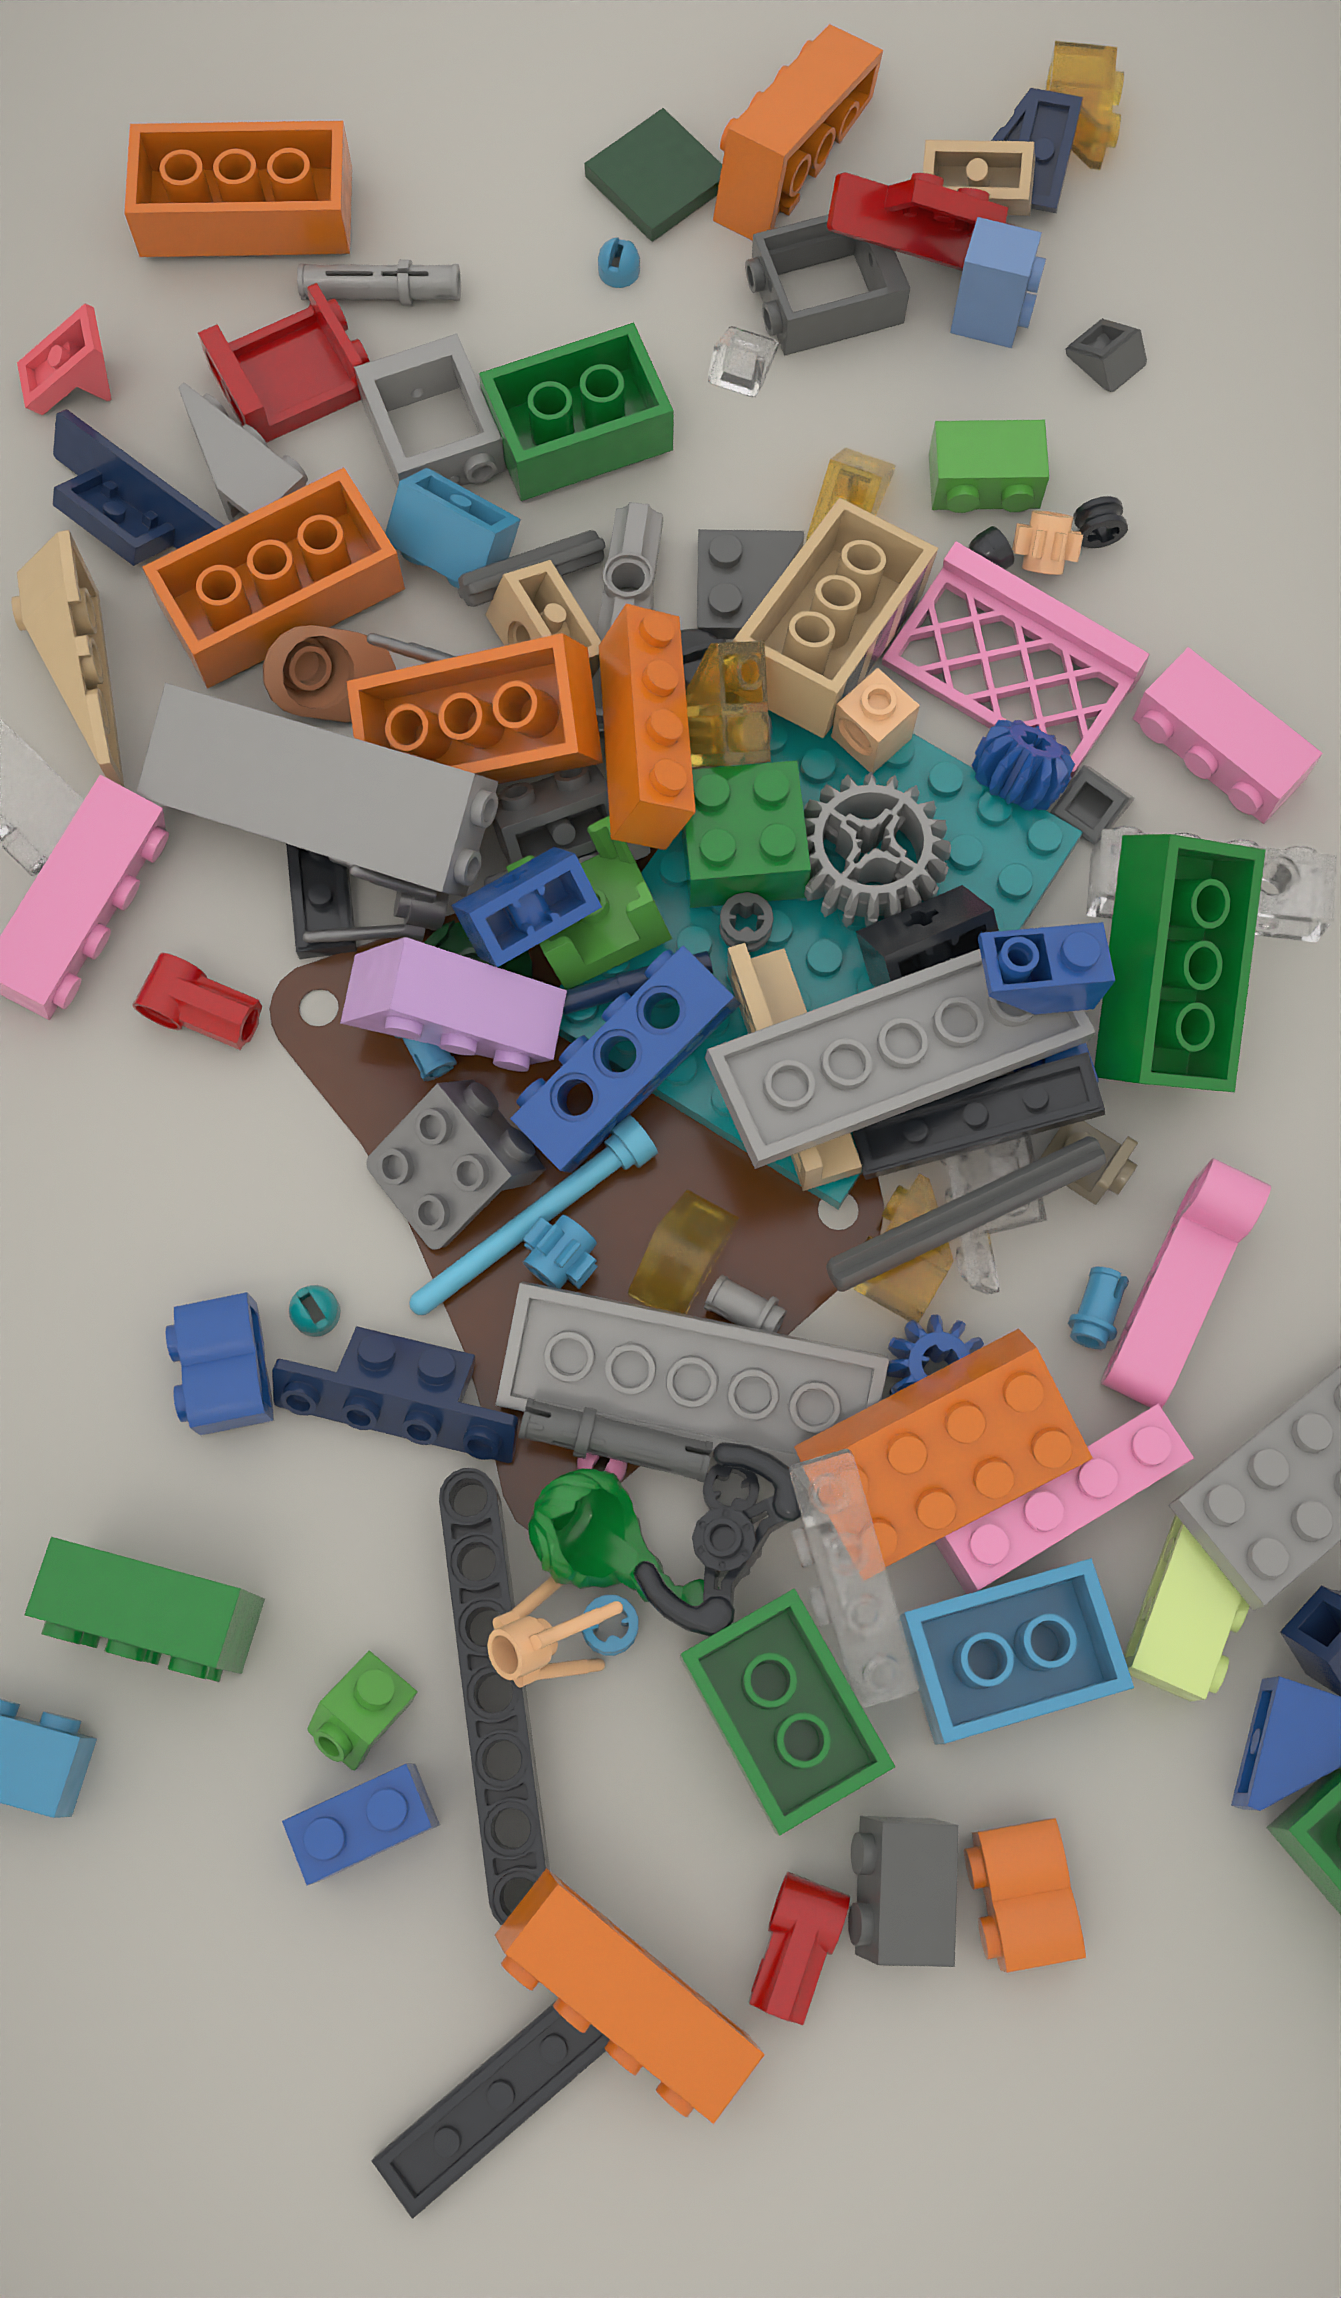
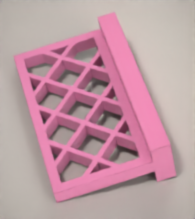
M956 541L944 558L942 570L883 656L882 665L988 728L994 727L998 720H1006L1001 717L997 699L1029 693L1034 719L1023 721L1027 726H1039L1040 730L1047 734V727L1077 722L1081 742L1071 756L1075 763L1070 774L1073 778L1127 694L1131 693L1143 675L1150 654ZM945 589L966 600L969 617L938 623L935 604ZM976 607L980 608L986 613L977 614ZM929 615L931 625L921 627ZM1002 621L1013 628L1017 645L986 651L980 626ZM972 628L978 653L947 660L941 635ZM1024 635L1033 639L1034 641L1025 643ZM934 637L939 662L917 667L901 657L911 641ZM1050 649L1061 656L1065 673L1034 680L1028 656L1029 653ZM1020 656L1026 682L995 688L989 662ZM1072 663L1082 669L1073 671ZM981 664L986 691L964 695L953 688L950 671ZM942 673L944 682L932 675ZM1097 677L1116 688L1107 703L1082 708L1076 682ZM1068 684L1074 710L1043 717L1037 691ZM990 702L991 710L980 703ZM1097 716L1088 730L1085 719Z

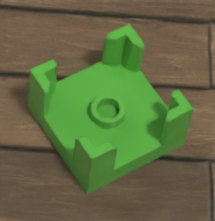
M609 816L591 824L587 828L599 854L580 863L602 908L539 943L565 990L588 981L673 939L627 843L611 840ZM532 855L526 856L506 866V868L510 872L535 857Z

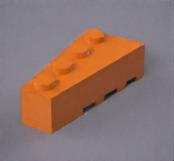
M829 24L813 41L808 40L804 44L799 56L789 66L784 65L781 67L774 82L764 92H757L751 100L748 109L738 119L732 118L724 129L720 141V149L724 151L713 216L714 222L753 241V234L776 228L775 222L779 212L788 216L791 214L800 201V194L798 192L807 174L814 178L817 177L826 164V159L834 141L839 144L872 99L883 55L882 49Z

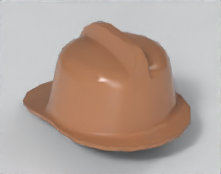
M315 625L298 626L281 634L269 648L263 664V680L270 699L285 712L302 717L352 722L346 681L394 671L396 666L389 651L369 644L365 634Z

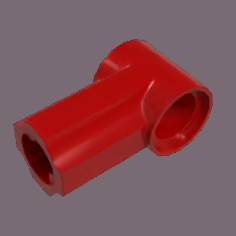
M168 953L159 954L132 1004L137 1012L161 1026L177 1031L181 1030L184 1026L239 1050L247 1042L251 1041L259 1025V1016L262 1010V1005L258 999L208 979L207 975L195 965Z
M786 1873L770 1917L768 1931L772 1933L751 1989L748 2001L750 2005L780 2019L804 2025L826 1955L833 1954L843 1929L850 1903L849 1895L793 1873Z

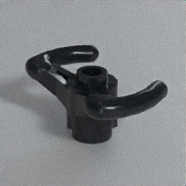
M722 1442L715 1447L713 1457L721 1466L743 1468L762 1476L772 1483L775 1489L774 1496L766 1498L743 1511L729 1507L712 1509L697 1521L692 1541L695 1555L705 1566L703 1603L698 1606H692L680 1599L665 1584L655 1565L649 1561L639 1562L633 1571L634 1577L646 1599L664 1618L686 1631L710 1637L733 1623L735 1587L742 1578L750 1574V1568L761 1557L762 1547L769 1535L787 1523L794 1522L803 1516L809 1499L808 1490L794 1471L774 1455L750 1445ZM761 1520L757 1529H755L753 1524ZM724 1577L721 1581V1589H718L719 1578Z

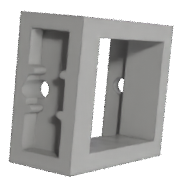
M457 333L354 367L361 401L397 488L400 480L425 468L433 470L460 486L469 483H482L494 475L506 471L502 437ZM460 388L479 434L406 458L387 412Z

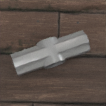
M629 502L623 508H616L608 562L603 570L604 590L597 635L601 641L626 603L651 610L654 607L653 588L663 527V514L653 510L649 504ZM630 586L638 589L633 592H624L619 590L623 587Z

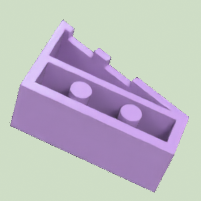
M404 937L355 955L340 1024L437 1045L441 1049L455 1054H476L493 1058V1064L500 1068L524 1072L529 1070V1065L554 1060L567 990Z

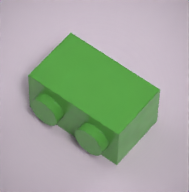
M1045 419L935 421L929 449L932 510H950L955 513H966L977 509H1004L1009 512L1040 509L1049 481Z

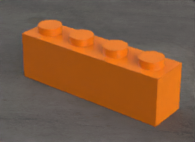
M626 603L599 644L611 840L666 850L696 812L680 618L676 615Z
M547 1868L495 1934L498 1943L506 1954L501 1965L511 1976L531 1991L539 1982L558 1997L553 2007L567 2022L582 2033H585L592 2024L610 2039L604 2047L609 2055L635 2076L642 2067L647 2069L661 2081L655 2089L657 2093L685 2117H688L692 2110L696 2109L714 2124L765 2055L744 2030Z

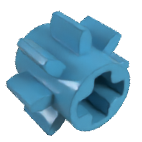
M562 1215L553 1226L543 1217H540L523 1238L526 1242L524 1246L531 1251L523 1261V1264L532 1274L549 1287L561 1289L568 1280L580 1289L598 1267L595 1264L597 1260L590 1255V1252L597 1245L596 1240L581 1225L566 1215Z

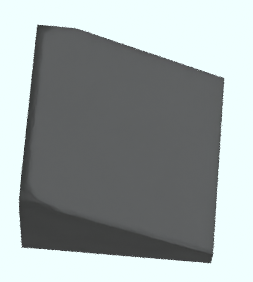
M1103 318L1065 348L1067 356L1095 382L1109 392L1118 389L1147 363L1141 330Z
M1083 765L1050 813L1082 831L1081 836L1097 846L1135 798L1091 767Z

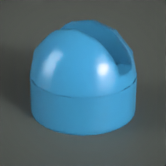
M619 237L606 241L600 248L598 273L605 284L615 288H624L630 286L638 279L640 274V256L633 242L619 240ZM615 257H620L619 267L611 266Z

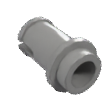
M723 1274L712 1287L704 1306L705 1310L712 1311L736 1325L774 1333L778 1332L787 1313V1310L778 1306L779 1299L772 1296L768 1301L729 1280Z

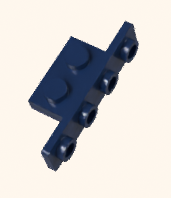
M65 409L56 414L53 455L56 460L78 476L54 487L52 505L131 565L135 566L172 546L179 549L225 526L69 410Z
M356 1326L337 1372L285 1359H277L272 1369L274 1405L287 1409L297 1415L317 1416L348 1424L358 1430H374L406 1438L420 1445L431 1444L464 1452L481 1460L492 1459L511 1463L516 1450L518 1418L515 1415L462 1403L474 1372V1354Z

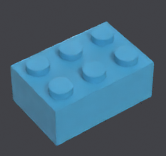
M1092 1558L907 1611L896 1617L935 1745L960 1740L1134 1688Z

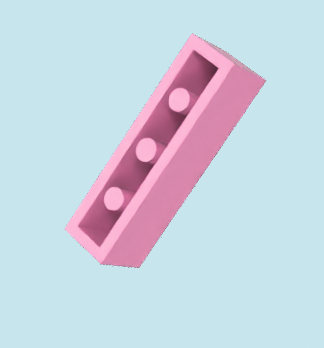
M99 775L0 936V995L48 1020L51 1019L57 1007L66 1009L70 1005L81 984V978L76 975L87 957L95 960L100 955L111 933V929L106 927L117 908L125 911L129 907L140 885V880L136 878L137 874L146 860L152 863L155 862L166 845L169 832L164 830L166 827L162 807Z
M1159 1403L1087 1446L1093 1459L935 1541L936 1546L965 1593L969 1594L981 1590L1193 1460V1455Z

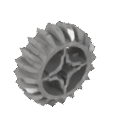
M871 771L865 776L864 784L857 786L847 774L841 781L840 792L826 784L821 790L820 802L809 799V802L804 807L811 866L810 878L805 886L804 895L807 898V902L824 897L821 907L824 917L834 913L837 908L844 911L842 922L845 927L854 922L855 915L865 917V925L867 927L876 923L878 916L890 917L900 913L901 910L903 911L922 903V900L926 901L937 896L939 887L936 883L945 881L949 869L947 863L944 862L949 859L951 853L950 842L943 840L947 831L946 820L933 819L936 812L934 800L917 804L919 796L917 785L909 788L904 793L898 791V780L895 775L887 781L886 786L876 785V778ZM860 818H873V819H871V820H862V819H860ZM898 830L902 831L911 842L915 850L917 864L905 857L907 851L896 842L895 837ZM825 839L835 844V852L846 860L842 873H839L827 858L823 846ZM882 841L881 849H876V847ZM860 852L864 853L865 855L859 861ZM869 882H880V883H882V884H884V885H865V884H866V883H869Z

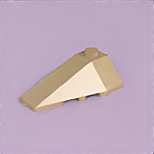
M60 531L17 572L19 596H14L11 599L13 615L20 631H28L105 777L124 787L99 591L70 531Z

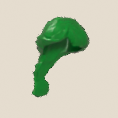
M582 1468L559 1476L541 1490L539 1497L534 1503L533 1514L528 1523L529 1540L536 1556L541 1561L542 1570L549 1572L556 1583L573 1584L579 1589L589 1587L607 1588L622 1583L633 1591H637L644 1602H649L633 1574L635 1566L639 1562L649 1561L655 1565L665 1584L680 1599L692 1606H698L703 1603V1579L688 1582L684 1586H675L671 1578L664 1574L663 1565L648 1550L641 1535L640 1520L635 1515L629 1493L624 1489L614 1473Z

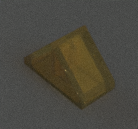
M843 448L833 456L828 464L806 542L839 497L876 516L896 465L848 448Z
M687 1189L657 1225L628 1289V1295L652 1308L686 1314L740 1218Z

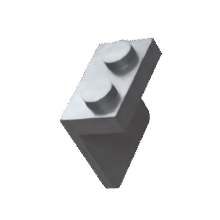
M474 1079L437 1083L367 1158L366 1165L368 1171L425 1244L431 1249L446 1247L502 1190L531 1185L546 1170L534 1155L535 1147L531 1140L523 1132L509 1124L497 1109L499 1104L494 1094L484 1085L475 1082Z

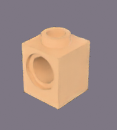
M876 668L836 704L831 737L866 770L874 773L912 739L920 705L879 668Z

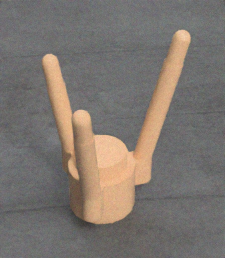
M551 1576L511 1611L493 1619L492 1624L495 1630L491 1632L487 1642L490 1661L499 1675L504 1679L514 1680L519 1688L536 1680L602 1671L605 1667V1662L600 1658L557 1663L549 1662L551 1656L557 1651L558 1641L620 1614L623 1610L622 1603L614 1601L552 1627L545 1619H536L528 1616L563 1585L556 1583Z

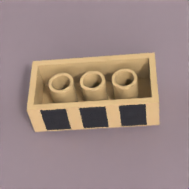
M839 497L734 638L723 686L811 733L824 738L834 723L836 704L866 678L922 597L938 547Z

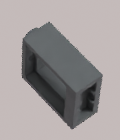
M828 215L753 234L752 258L745 262L747 281L752 293L759 292L763 300L762 314L769 336H777L784 356L904 324L910 286L895 251L829 231L827 229ZM854 255L869 292L796 312L792 311L778 275Z

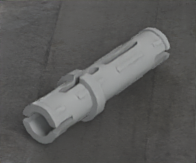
M400 259L398 265H317L300 263L297 270L298 292L301 300L309 299L306 287L315 283L318 284L326 299L400 300L401 305H412L414 300L441 299L460 301L461 298L459 264L413 265L411 260Z

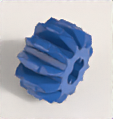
M998 720L995 726L990 728L986 737H982L975 750L976 756L971 766L976 772L975 779L979 784L990 788V795L1000 796L1005 799L1007 805L1014 803L1024 810L1031 811L1033 808L1037 810L1049 809L1051 804L1065 791L1071 780L1070 774L1075 763L1070 757L1071 752L1069 749L1057 743L1055 735H1048L1042 732L1039 726H1027L1021 720H1014V722Z
M938 1314L931 1315L929 1318L927 1333L919 1323L914 1320L909 1321L904 1327L908 1341L893 1337L888 1345V1350L898 1359L889 1361L886 1375L902 1378L901 1381L897 1382L890 1389V1396L927 1377L928 1375L923 1369L928 1363L929 1358L934 1363H940L944 1360L950 1365L982 1348L984 1345L980 1337L972 1338L964 1344L959 1337L964 1332L966 1324L963 1321L957 1320L949 1333L943 1332V1321Z

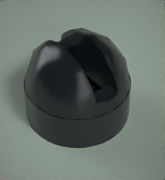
M990 526L976 535L969 544L970 550L1005 570L1014 564L1012 548L1004 534L995 526Z

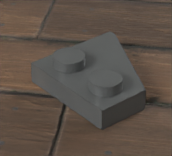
M698 529L697 629L708 631L719 639H734L803 547L804 531Z

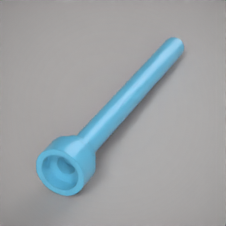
M628 1115L611 1129L612 1136L604 1141L606 1145L604 1150L416 1291L410 1298V1309L417 1315L428 1314L524 1241V1236L540 1217L549 1222L620 1167L624 1170H627L632 1165L638 1168L658 1154V1150L641 1125L631 1115Z

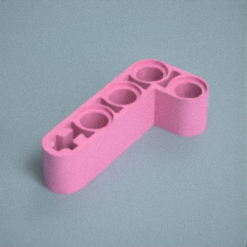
M1214 1158L1199 1172L1178 1208L1102 1376V1385L1149 1408L1158 1403L1163 1408L1179 1378L1236 1247L1257 1222L1269 1197L1271 1185Z

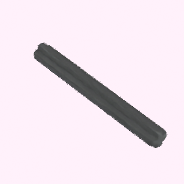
M1087 1136L832 1257L826 1265L829 1278L838 1291L845 1292L1099 1170L1106 1163L1105 1153L1096 1138Z

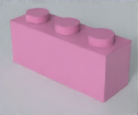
M1189 647L1144 692L1133 717V720L1140 724L1142 731L1148 738L1156 743L1166 745L1184 760L1185 765L1194 775L1211 781L1228 795L1231 803L1239 811L1253 815L1263 824L1307 779L1323 754Z

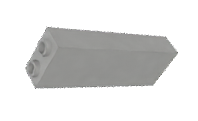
M168 683L164 685L136 792L141 797L155 803L436 891L466 897L469 886L474 884L479 875L482 862L479 849L485 828L489 827L493 822L498 808V797L496 795L498 781Z

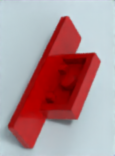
M843 172L835 177L827 229L837 234L963 271L964 261L977 217L1008 224L1006 223L1008 207L990 202V194L980 189L964 187L956 191L943 187L944 179L929 173H913L911 180L888 186Z

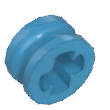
M603 1595L595 1598L584 1611L586 1613L614 1601H619L623 1605L622 1613L626 1618L622 1619L621 1626H629L622 1639L611 1635L605 1642L599 1640L594 1635V1632L599 1630L598 1624L582 1631L586 1644L594 1652L603 1656H616L625 1652L634 1643L638 1634V1616L635 1608L627 1599L618 1595Z

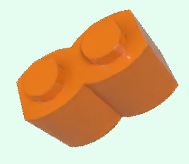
M1056 1818L972 1832L974 1847L964 1849V1858L972 1889L982 1888L986 1900L988 1916L978 1918L979 1933L986 1959L997 1958L1000 1970L1008 1973L1086 1958L1080 1919L1071 1889L1066 1855Z

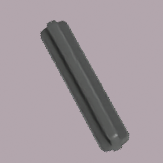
M588 530L463 573L458 578L459 596L464 598L467 605L471 607L493 600L503 574L548 560L552 561L560 576L592 566L604 559L603 549L606 548L603 538H599L596 531Z

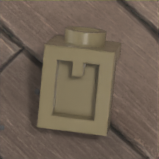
M1085 1121L1060 1127L1039 1159L1087 1136H1092L1098 1140L1103 1149L1106 1163L1099 1170L1066 1186L1095 1205L1108 1189L1118 1195L1138 1166L1128 1159L1138 1142L1127 1136L1121 1145Z

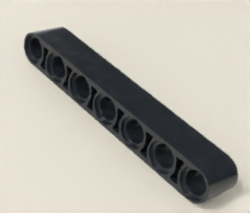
M462 1468L454 1471L444 1480L440 1488L439 1505L488 1899L492 1915L500 1925H503L511 1914L504 1902V1890L507 1883L514 1878H526L535 1883L546 1868L550 1870L526 1686L519 1688L514 1680H511L513 1694L510 1704L504 1710L497 1713L485 1711L478 1699V1692L482 1682L488 1677L499 1674L490 1661L488 1647L479 1646L472 1640L470 1625L479 1613L495 1611L502 1615L515 1608L499 1492L486 1473L475 1468ZM468 1485L483 1487L487 1492V1502L483 1510L473 1516H462L456 1513L454 1500L457 1493L463 1487ZM477 1547H486L494 1552L496 1558L492 1573L480 1581L467 1579L462 1571V1561L465 1555ZM501 1741L514 1743L522 1757L518 1773L508 1780L495 1778L489 1772L486 1764L490 1748ZM508 1808H516L522 1811L528 1817L531 1825L527 1841L517 1848L503 1845L495 1832V1822L498 1816Z

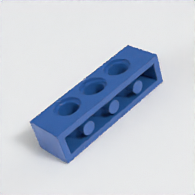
M684 945L675 953L668 949L660 954L646 969L644 975L648 980L631 997L625 992L616 998L601 1016L606 1023L590 1039L582 1035L572 1042L559 1057V1061L563 1066L547 1082L543 1078L537 1079L518 1097L516 1103L520 1109L510 1119L560 1171L572 1173L611 1134V1129L630 1115L741 1005ZM667 998L677 1000L680 1014L675 1024L666 1029L655 1028L651 1021V1012L656 1003ZM631 1041L636 1048L634 1064L624 1072H614L609 1065L611 1049L619 1042ZM587 1083L593 1093L592 1105L585 1113L573 1116L567 1107V1095L575 1085Z

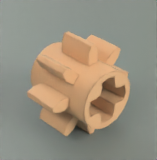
M1033 510L1030 525L1017 523L1012 550H1014L1013 553L1024 555L1022 569L1043 574L1061 575L1064 571L1065 560L1079 561L1083 535L1080 531L1071 530L1073 516L1057 512Z

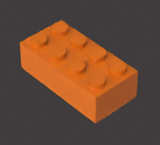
M343 121L130 124L124 213L139 257L350 254L352 163Z
M344 467L142 566L157 603L207 689L264 661L269 648L277 638L292 628L309 625L331 627L405 589L398 554Z
M563 633L346 681L353 736L355 739L468 771L498 781V784L603 763L588 647Z
M1019 1328L794 1446L804 1471L862 1579L1093 1459L1038 1348Z

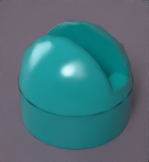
M310 1285L299 1289L292 1297L289 1304V1317L301 1333L312 1337L323 1336L332 1331L337 1325L340 1318V1306L335 1296L327 1288L319 1285ZM310 1296L313 1297L325 1318L317 1323H314L308 1309L302 1304L303 1300Z

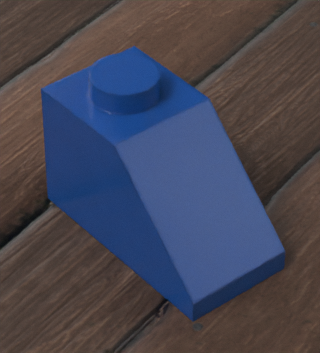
M1280 1676L1262 1679L1231 1806L1243 1810L1261 1811L1341 1767V1696Z

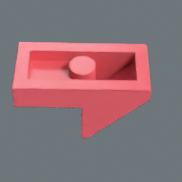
M86 303L17 362L25 408L38 414L44 415L59 401L68 396L76 387L106 401L112 400L94 307Z

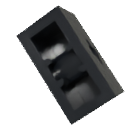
M961 885L856 931L869 980L877 987L980 949L978 943L980 933L996 932L999 929L994 909L964 885Z

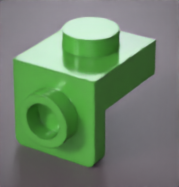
M369 1650L319 1702L307 1730L313 1736L316 1746L326 1757L336 1762L342 1761L351 1770L355 1771L364 1762L371 1747L413 1702L418 1691Z

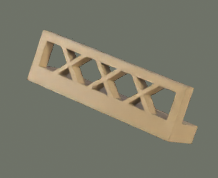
M745 943L728 948V976L735 997L741 1003L739 1008L748 1034L807 1013L785 948L754 958H750ZM850 1133L791 1155L803 1191L859 1174L862 1170V1165Z

